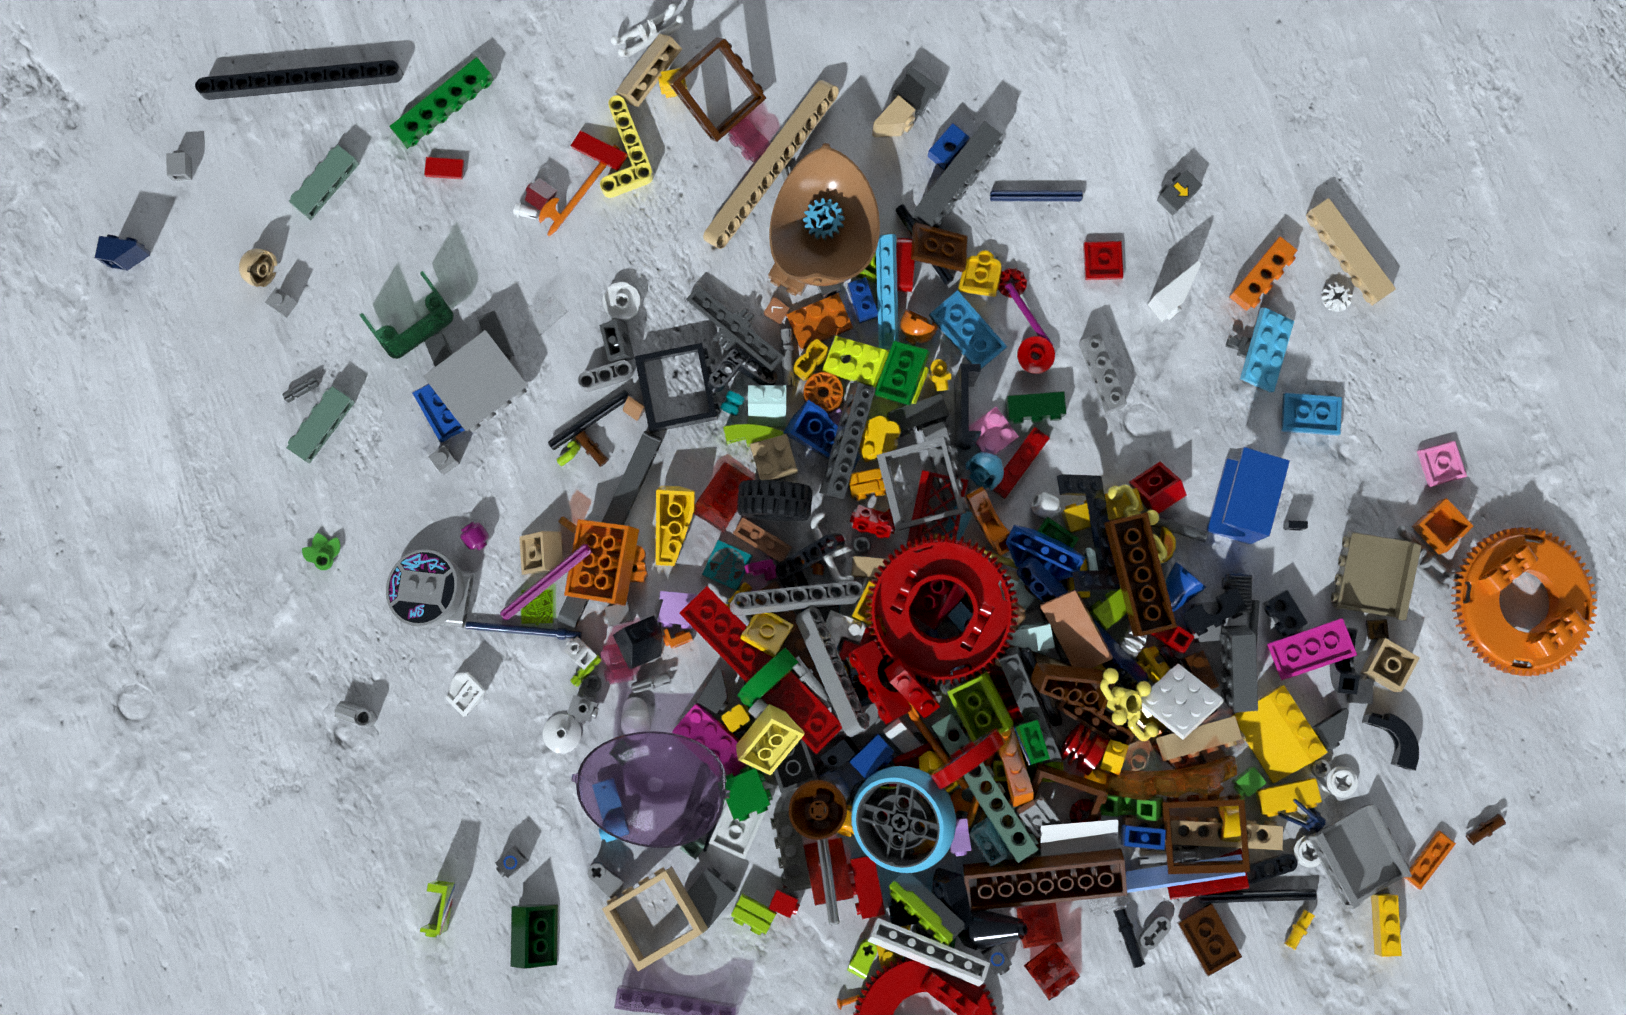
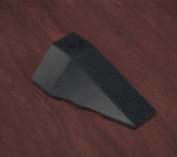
M937 868L933 877L934 894L965 923L964 929L958 934L962 944L965 947L978 950L976 949L977 946L971 943L969 935V923H973V918L971 917L964 877L962 874Z

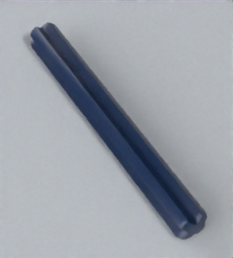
M992 190L990 192V201L1080 202L1083 199V192L1081 190Z

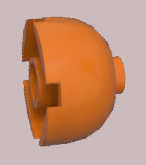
M905 310L900 321L901 331L907 336L905 340L914 345L916 342L925 343L930 341L939 329V326L934 322L929 324L927 318L910 310Z

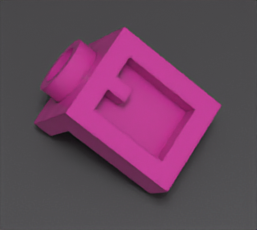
M772 559L744 566L746 574L753 573L754 576L764 574L766 581L776 578V566L773 564Z

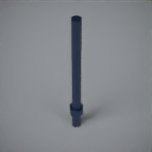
M466 621L465 626L466 629L549 636L557 637V639L566 640V638L575 639L576 637L582 638V632L569 631L567 628L547 629Z

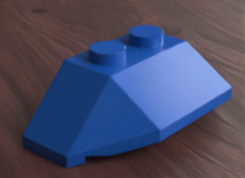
M1013 525L1006 540V545L1016 567L1019 568L1028 557H1034L1058 581L1073 577L1072 572L1079 571L1085 560L1084 556L1070 546L1034 529Z

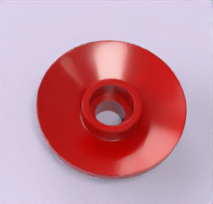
M1032 336L1020 344L1017 351V359L1020 366L1027 372L1040 374L1047 371L1053 365L1055 350L1047 339L1040 336ZM1034 353L1039 356L1036 360L1032 358Z

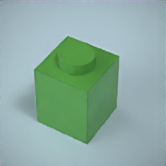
M1255 767L1247 768L1232 780L1236 793L1244 797L1251 796L1267 783Z

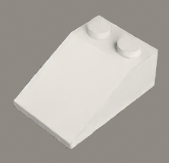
M1199 261L1157 293L1148 303V306L1162 322L1166 318L1171 320L1182 309L1180 306L1185 301L1201 265Z

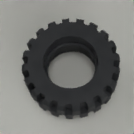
M744 480L739 484L737 512L741 516L776 521H805L811 516L812 489L809 485L778 480Z

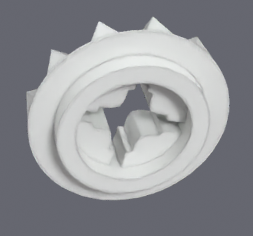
M1336 281L1328 284L1323 289L1321 298L1327 309L1340 312L1351 304L1353 295H1351L1350 288L1345 286L1344 283ZM1335 293H1336V294L1343 293L1342 296L1340 297V300H1339V299L1331 300V299L1333 298V296H1335Z
M1345 766L1334 767L1325 779L1330 792L1341 798L1351 796L1358 786L1355 772ZM1335 777H1345L1344 782L1347 786L1340 785L1338 787L1339 782Z
M1302 836V838L1296 841L1293 848L1294 856L1302 866L1316 867L1321 864V861L1315 850L1311 852V857L1307 854H1302L1306 851L1307 846L1313 848L1308 836Z

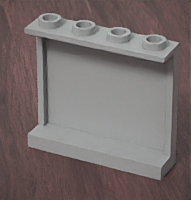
M486 330L423 376L466 432L477 430L481 427V421L484 419L489 421L496 415L495 411L500 407L505 409L512 403L510 400L513 397H521L527 392L525 388L528 387V384Z
M1374 804L1364 805L1308 836L1345 909H1355L1360 906L1361 901L1404 877L1412 876L1408 863L1403 860L1399 846L1393 841L1389 827L1384 824L1381 812Z

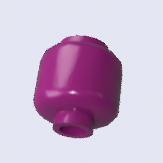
M472 521L461 529L460 538L469 550L476 548L479 551L487 545L486 540L489 538V534L481 523H474Z

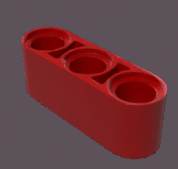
M897 238L896 243L897 291L912 292L915 260L911 259L912 239Z

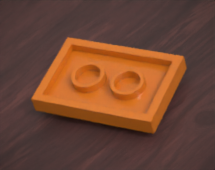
M839 293L786 314L800 350L807 348L816 339L822 342L853 329Z

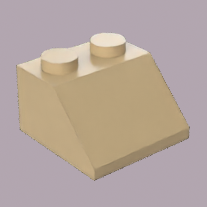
M898 95L874 121L872 135L874 137L902 136L904 132L908 133L914 126L916 109Z
M541 531L519 537L522 575L548 573L564 560L561 532Z

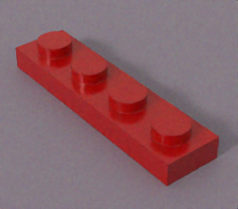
M1034 427L1005 466L1002 481L992 491L1005 499L1050 437Z

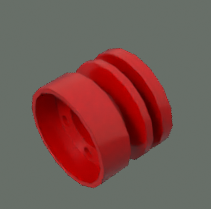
M1079 723L1067 735L1061 746V760L1066 759L1069 755L1067 764L1070 765L1077 759L1076 769L1088 776L1101 760L1109 741L1098 734L1090 740L1091 730L1086 729L1082 734L1084 725Z

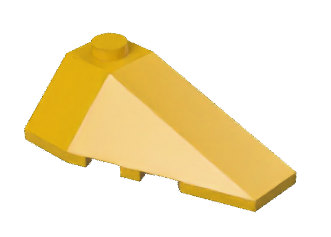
M661 485L656 490V565L675 566L695 511V491L680 486Z

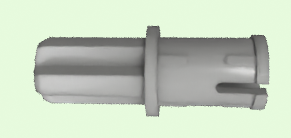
M668 672L652 677L649 675L647 679L632 683L631 687L633 693H639L649 689L653 691L654 688L671 684Z

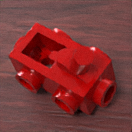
M858 505L856 512L852 511L850 523H853L852 528L857 529L859 532L873 533L879 538H889L890 534L895 533L896 529L890 508L883 512Z

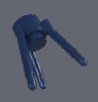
M1293 799V802L1307 814L1305 817L1306 823L1278 813L1279 817L1300 825L1308 831L1313 829L1318 832L1326 823V819L1315 808H1309L1310 810H1308L1297 799Z

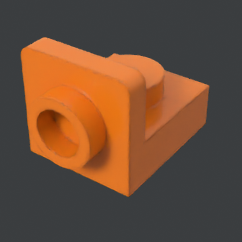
M665 629V635L662 636L665 645H670L672 649L693 641L691 633H686L685 630L676 633L675 638L672 639L669 630Z

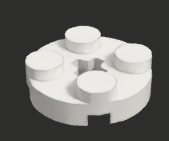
M617 282L608 287V290L603 295L602 303L606 313L612 319L624 321L638 314L641 298L637 289L626 282ZM619 297H623L624 300L627 299L624 306L617 304Z

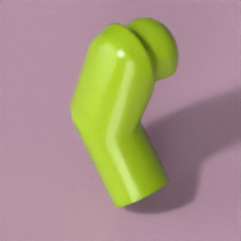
M570 441L567 444L570 450L556 459L560 466H564L571 461L580 451V444H577V441Z

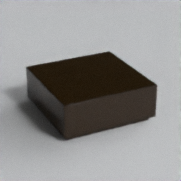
M1387 619L1366 621L1368 640L1389 638Z

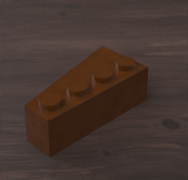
M1036 663L1030 681L1040 693L1058 700H1065L1071 705L1081 706L1083 709L1094 711L1101 716L1108 702L1100 689V683L1103 680L1105 670ZM1115 683L1108 685L1111 692Z

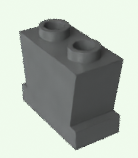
M911 66L906 72V77L893 88L892 96L895 99L899 95L916 109L915 115L918 114L922 117L931 99L935 100L939 96L941 88Z

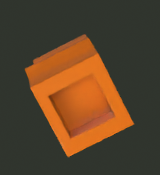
M638 545L636 546L633 563L637 567V571L632 572L630 582L645 583L646 577H648L646 564L643 563L646 559V552Z

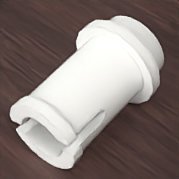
M520 202L515 204L514 215L536 220L538 209L522 205Z

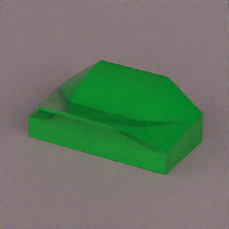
M1049 517L1044 520L1037 530L1071 548L1079 540V538Z

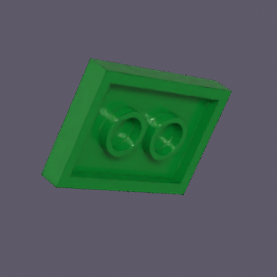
M893 341L874 394L882 398L911 405L930 351Z

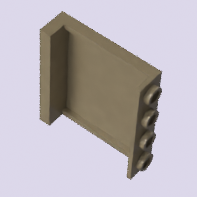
M1347 531L1346 536L1344 535L1342 539V547L1344 548L1343 553L1340 554L1338 559L1340 568L1339 573H1336L1334 579L1336 588L1335 592L1331 594L1332 606L1337 610L1341 608L1395 617L1398 620L1406 621L1422 545L1411 541Z

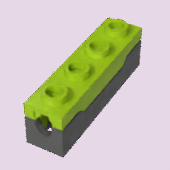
M901 873L889 885L890 896L896 902L901 901L905 905L904 909L911 916L916 915L920 919L919 923L926 930L929 928L935 933L933 936L941 944L944 942L948 946L964 929L965 923L911 873Z

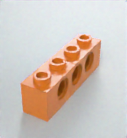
M1280 236L1229 298L1246 311L1250 307L1255 308L1261 301L1259 298L1261 294L1264 293L1266 295L1273 287L1270 283L1274 279L1278 280L1283 275L1284 271L1282 269L1285 265L1290 266L1296 259L1294 254L1298 250ZM1273 257L1278 258L1280 264H1275ZM1261 272H1266L1268 278L1262 277ZM1250 285L1256 287V289H1257V292H1256V293H1254V292H1252V291L1250 290V288H1249Z

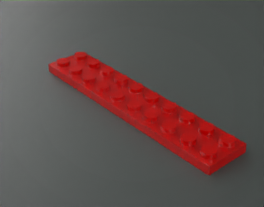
M708 586L679 612L746 683L774 658L740 639L747 626L731 612ZM791 671L762 697L768 705L770 704L785 711L804 731V736L801 739L815 754L842 729L840 721Z

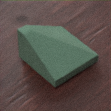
M692 829L680 849L696 860L705 843L698 834H694L695 830Z

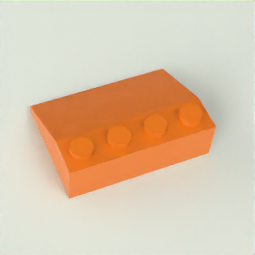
M578 519L572 553L583 544L590 547L591 553L568 571L564 596L626 606L640 529L625 525Z

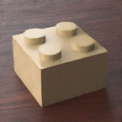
M787 434L750 444L760 480H778L798 474Z
M1386 638L1378 639L1360 673L1393 692H1402L1420 657Z

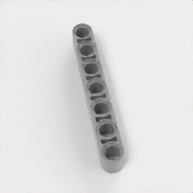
M857 581L741 592L733 598L730 610L736 616L807 609L811 606L818 608L853 604L863 594V586ZM849 590H853L856 595H852ZM831 592H835L838 597H834ZM812 594H817L819 599H815ZM793 596H798L801 601L795 600ZM774 598H780L782 603L776 602ZM755 600H761L763 605L757 604ZM736 602H742L744 607L738 606Z
M811 606L796 616V623L841 726L847 736L853 737L869 727V722L820 611L815 606Z

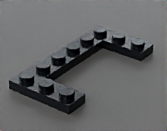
M1058 475L1057 481L1060 495L1086 496L1098 570L1072 572L1075 592L1120 590L1119 579L1104 524L1109 522L1102 477L1097 475Z

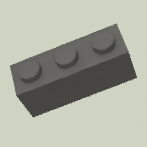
M941 393L918 401L916 404L887 413V417L890 421L898 423L901 428L899 437L902 438L910 435L912 430L917 429V431H921L922 428L928 427L929 424L946 422L949 412Z

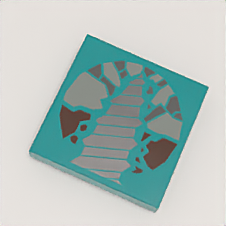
M717 540L702 575L737 591L745 575L744 566L750 564L753 555Z

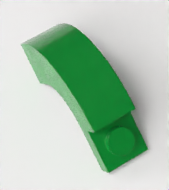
M784 648L742 687L737 696L750 709L757 700L762 699L799 662Z

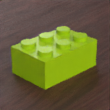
M987 671L983 672L982 675H977L975 678H970L969 681L961 682L947 691L972 742L995 728L1001 734L1014 725Z

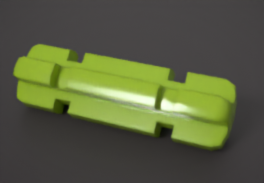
M597 655L585 669L580 668L577 671L578 674L570 679L571 683L578 687L583 682L582 680L593 671L594 666L600 663L601 657Z

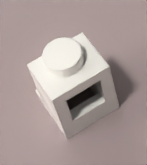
M578 637L570 639L564 650L582 669H585L597 656Z

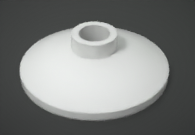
M555 715L546 722L543 728V740L546 746L557 753L572 751L581 740V726L570 715ZM559 730H563L565 732V735L563 737L558 736Z

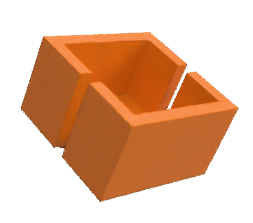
M1447 498L1438 501L1426 512L1427 514L1423 515L1412 526L1438 555L1448 552L1459 541L1458 539L1462 538L1474 527Z

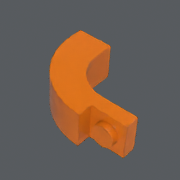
M982 486L966 495L970 504L969 508L992 548L999 556L1009 552L1006 540L1010 532L996 514L985 488Z

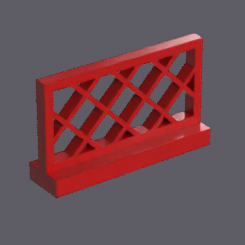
M922 470L911 521L928 517L931 514L935 515L934 512L942 507L949 511L946 504L955 499L950 487L951 482L947 483L945 480H950L949 476ZM934 477L942 478L945 486L938 491L933 486ZM960 478L963 483L961 496L965 497L969 480ZM948 488L953 497L943 502L938 493ZM936 495L942 504L932 510L929 500ZM962 514L957 515L956 520L954 517H949L942 521L938 520V523L931 528H928L926 524L912 527L909 530L907 541L915 544L914 539L917 537L919 542H921L923 535L927 533L929 535L932 534L931 530L939 525L946 535L947 531L942 523L950 518L955 525L954 529L948 532V535L953 533L952 538L954 534H956L957 538Z

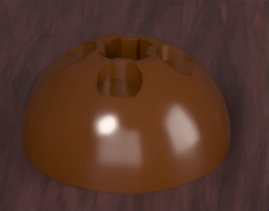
M823 780L809 781L801 785L791 797L789 803L790 821L795 830L808 839H827L835 835L842 828L846 820V800L842 792L832 783Z

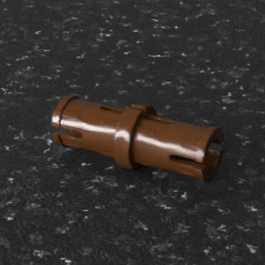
M585 431L576 436L575 439L586 450L585 453L590 455L599 467H602L609 461V458L599 449L598 443H594Z
M1496 814L1487 822H1481L1478 828L1466 834V838L1474 846L1485 837L1492 836L1494 831L1506 825V821L1500 814Z

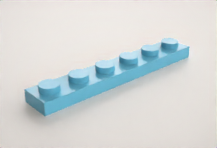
M896 234L879 235L876 249L879 348L885 350L891 349L893 341L899 342Z

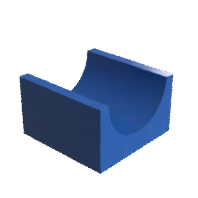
M1246 447L1242 448L1239 461L1229 458L1225 459L1206 530L1209 533L1249 545L1269 537L1290 460Z

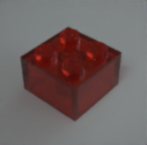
M1056 903L1014 907L1015 917L1023 919L1024 923L1027 924V934L1020 940L1023 949L1063 942Z

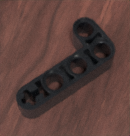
M840 533L826 535L779 562L776 566V574L783 588L795 587V582L798 584V587L808 586L803 571L841 550L845 545L844 537ZM816 547H817V548L819 549V551H820V554H819V555H817V553H816ZM801 556L804 558V564L801 562ZM786 565L789 567V573L786 571Z

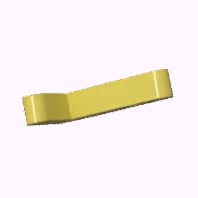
M618 95L611 97L608 104L632 166L601 179L600 188L604 196L608 198L651 183L653 180L651 165L625 100ZM616 104L622 105L620 109L613 108ZM622 121L629 122L626 126L620 125ZM630 137L635 138V141L632 143L626 142ZM636 154L642 155L639 160L633 159ZM642 171L649 172L645 177L640 176ZM626 177L631 178L629 183H623L622 180ZM608 184L614 185L611 190L605 189V186Z

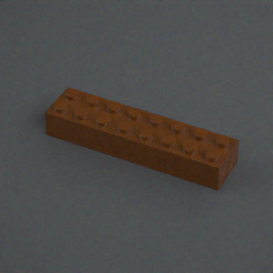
M1121 848L1025 858L1019 863L1015 859L963 864L965 886L971 911L1127 896L1125 860Z

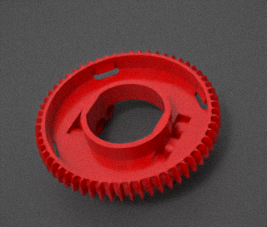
M938 533L937 539H934L933 535L930 534L929 540L923 535L921 542H919L917 537L914 539L915 544L907 541V548L901 544L900 548L902 551L895 548V556L889 553L888 558L890 561L885 559L882 561L885 567L879 565L878 569L881 573H874V576L878 579H872L871 583L875 586H869L868 588L873 594L870 593L866 596L871 599V601L866 602L867 606H871V608L866 609V613L871 614L866 620L872 621L868 628H874L870 635L877 636L874 641L875 643L880 642L878 645L879 649L884 648L882 656L889 655L887 662L892 659L895 662L900 658L911 669L915 678L919 675L920 682H922L925 677L928 684H930L932 679H935V685L938 684L939 680H942L943 685H945L947 679H950V683L953 685L955 678L961 683L962 677L969 681V674L975 678L976 671L982 675L983 667L989 670L988 663L990 662L992 665H995L994 658L999 660V652L1006 653L1003 646H1010V643L1006 640H1013V636L1009 632H1016V629L1011 627V625H1017L1018 623L1012 620L1013 618H1018V613L1013 612L1019 609V606L1013 605V603L1018 601V598H1012L1017 591L1010 590V588L1014 587V583L1007 582L1011 579V575L1004 576L1007 569H1000L1003 563H995L998 558L997 556L992 559L990 558L992 551L985 554V546L978 549V542L972 546L971 539L967 543L964 542V536L960 538V541L956 540V534H954L952 539H949L948 533H946L944 539L941 538L940 533ZM933 546L931 549H926L917 553L914 552L923 548ZM944 579L953 581L964 588L972 600L973 614L963 632L953 638L938 639L928 636L917 627L912 618L910 607L920 586L932 580ZM999 581H1001L1000 584H1001V586H1002V589H1003L1004 596H1005V599H1006V600H1004L1003 597H1002V592H1001V589H1000L999 584H998ZM878 615L882 617L883 624L887 632L886 635L883 637H881L882 635H884V632L882 630L880 620L876 619V616ZM965 664H970L972 666L971 670L968 666L966 668L953 671V675H951V669L954 667H959Z

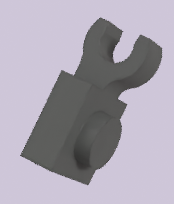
M1243 336L1240 341L1237 338L1230 337V339H1227L1225 347L1238 350L1237 356L1246 358L1252 338Z

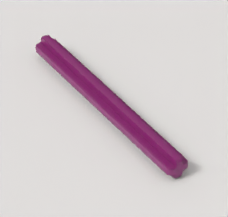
M583 544L501 610L502 618L509 620L587 557L591 553L590 547Z

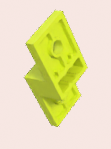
M835 336L822 371L876 388L889 352L885 349ZM846 355H851L850 361L843 363V358ZM928 367L924 368L912 404L917 403L929 371Z

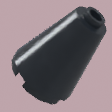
M989 910L973 911L971 917H974L973 923H969L971 943L977 946L976 949H985L1022 940L1028 931L1027 924L1024 923L1023 919Z

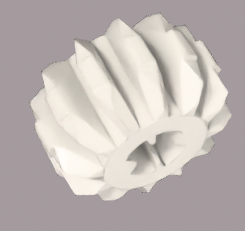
M1128 626L1121 636L1119 645L1133 659L1138 656V653L1144 647L1147 635L1133 637L1131 626Z

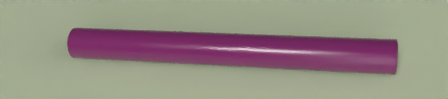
M1012 283L1006 285V290L1036 334L1047 339L1052 344Z

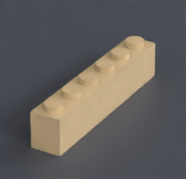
M1329 198L1307 213V222L1316 229L1320 240L1327 244L1331 255L1338 259L1342 270L1350 275L1353 285L1361 290L1366 302L1373 306L1396 290Z

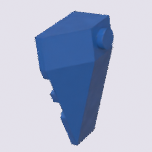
M807 400L793 415L783 433L829 460L838 426L828 417L824 409ZM857 452L853 470L861 458L859 452Z

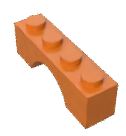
M1012 726L1009 730L1001 733L1006 743L997 753L1000 755L1004 765L1013 807L1025 805L1033 800L1034 792L1014 726Z

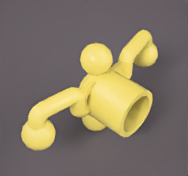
M1114 485L1109 488L1108 497L1111 500H1120L1125 492L1131 502V505L1127 506L1123 511L1124 518L1140 514L1138 511L1139 501L1130 486ZM1147 511L1150 525L1158 523L1159 514L1157 511ZM1153 534L1161 563L1167 556V550L1160 538Z
M1113 668L1106 669L1103 673L1100 689L1108 700L1107 707L1114 711L1112 714L1113 723L1123 725L1128 719V727L1139 740L1147 741L1151 737H1156L1159 734L1160 728L1155 722L1147 723L1144 727V733L1136 725L1141 717V697L1150 694L1151 685L1146 681H1141L1137 684L1136 691L1115 686L1111 692L1108 685L1117 682L1119 674Z

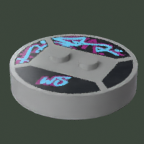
M428 549L416 550L402 557L392 568L386 583V599L391 612L403 623L418 628H433L449 620L457 611L464 592L463 576L457 564L448 556Z

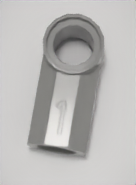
M340 701L335 709L334 717L359 726L370 727L377 720L374 711L344 701ZM365 713L369 716L366 723L362 721V716Z

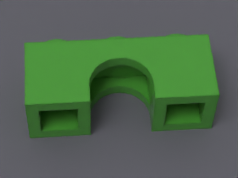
M1106 791L1108 793L1105 804H1101L1099 809L1101 810V815L1104 816L1135 815L1137 819L1157 821L1163 817V797Z

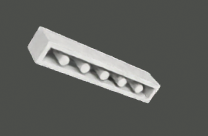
M877 918L874 922L868 938L870 943L977 986L984 983L990 966L989 962L880 918Z

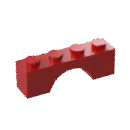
M874 640L848 654L851 665L856 668L860 682L865 685L869 692V699L876 705L878 715L885 724L912 710L907 700L900 693L889 691L881 684L878 678V665L883 656Z

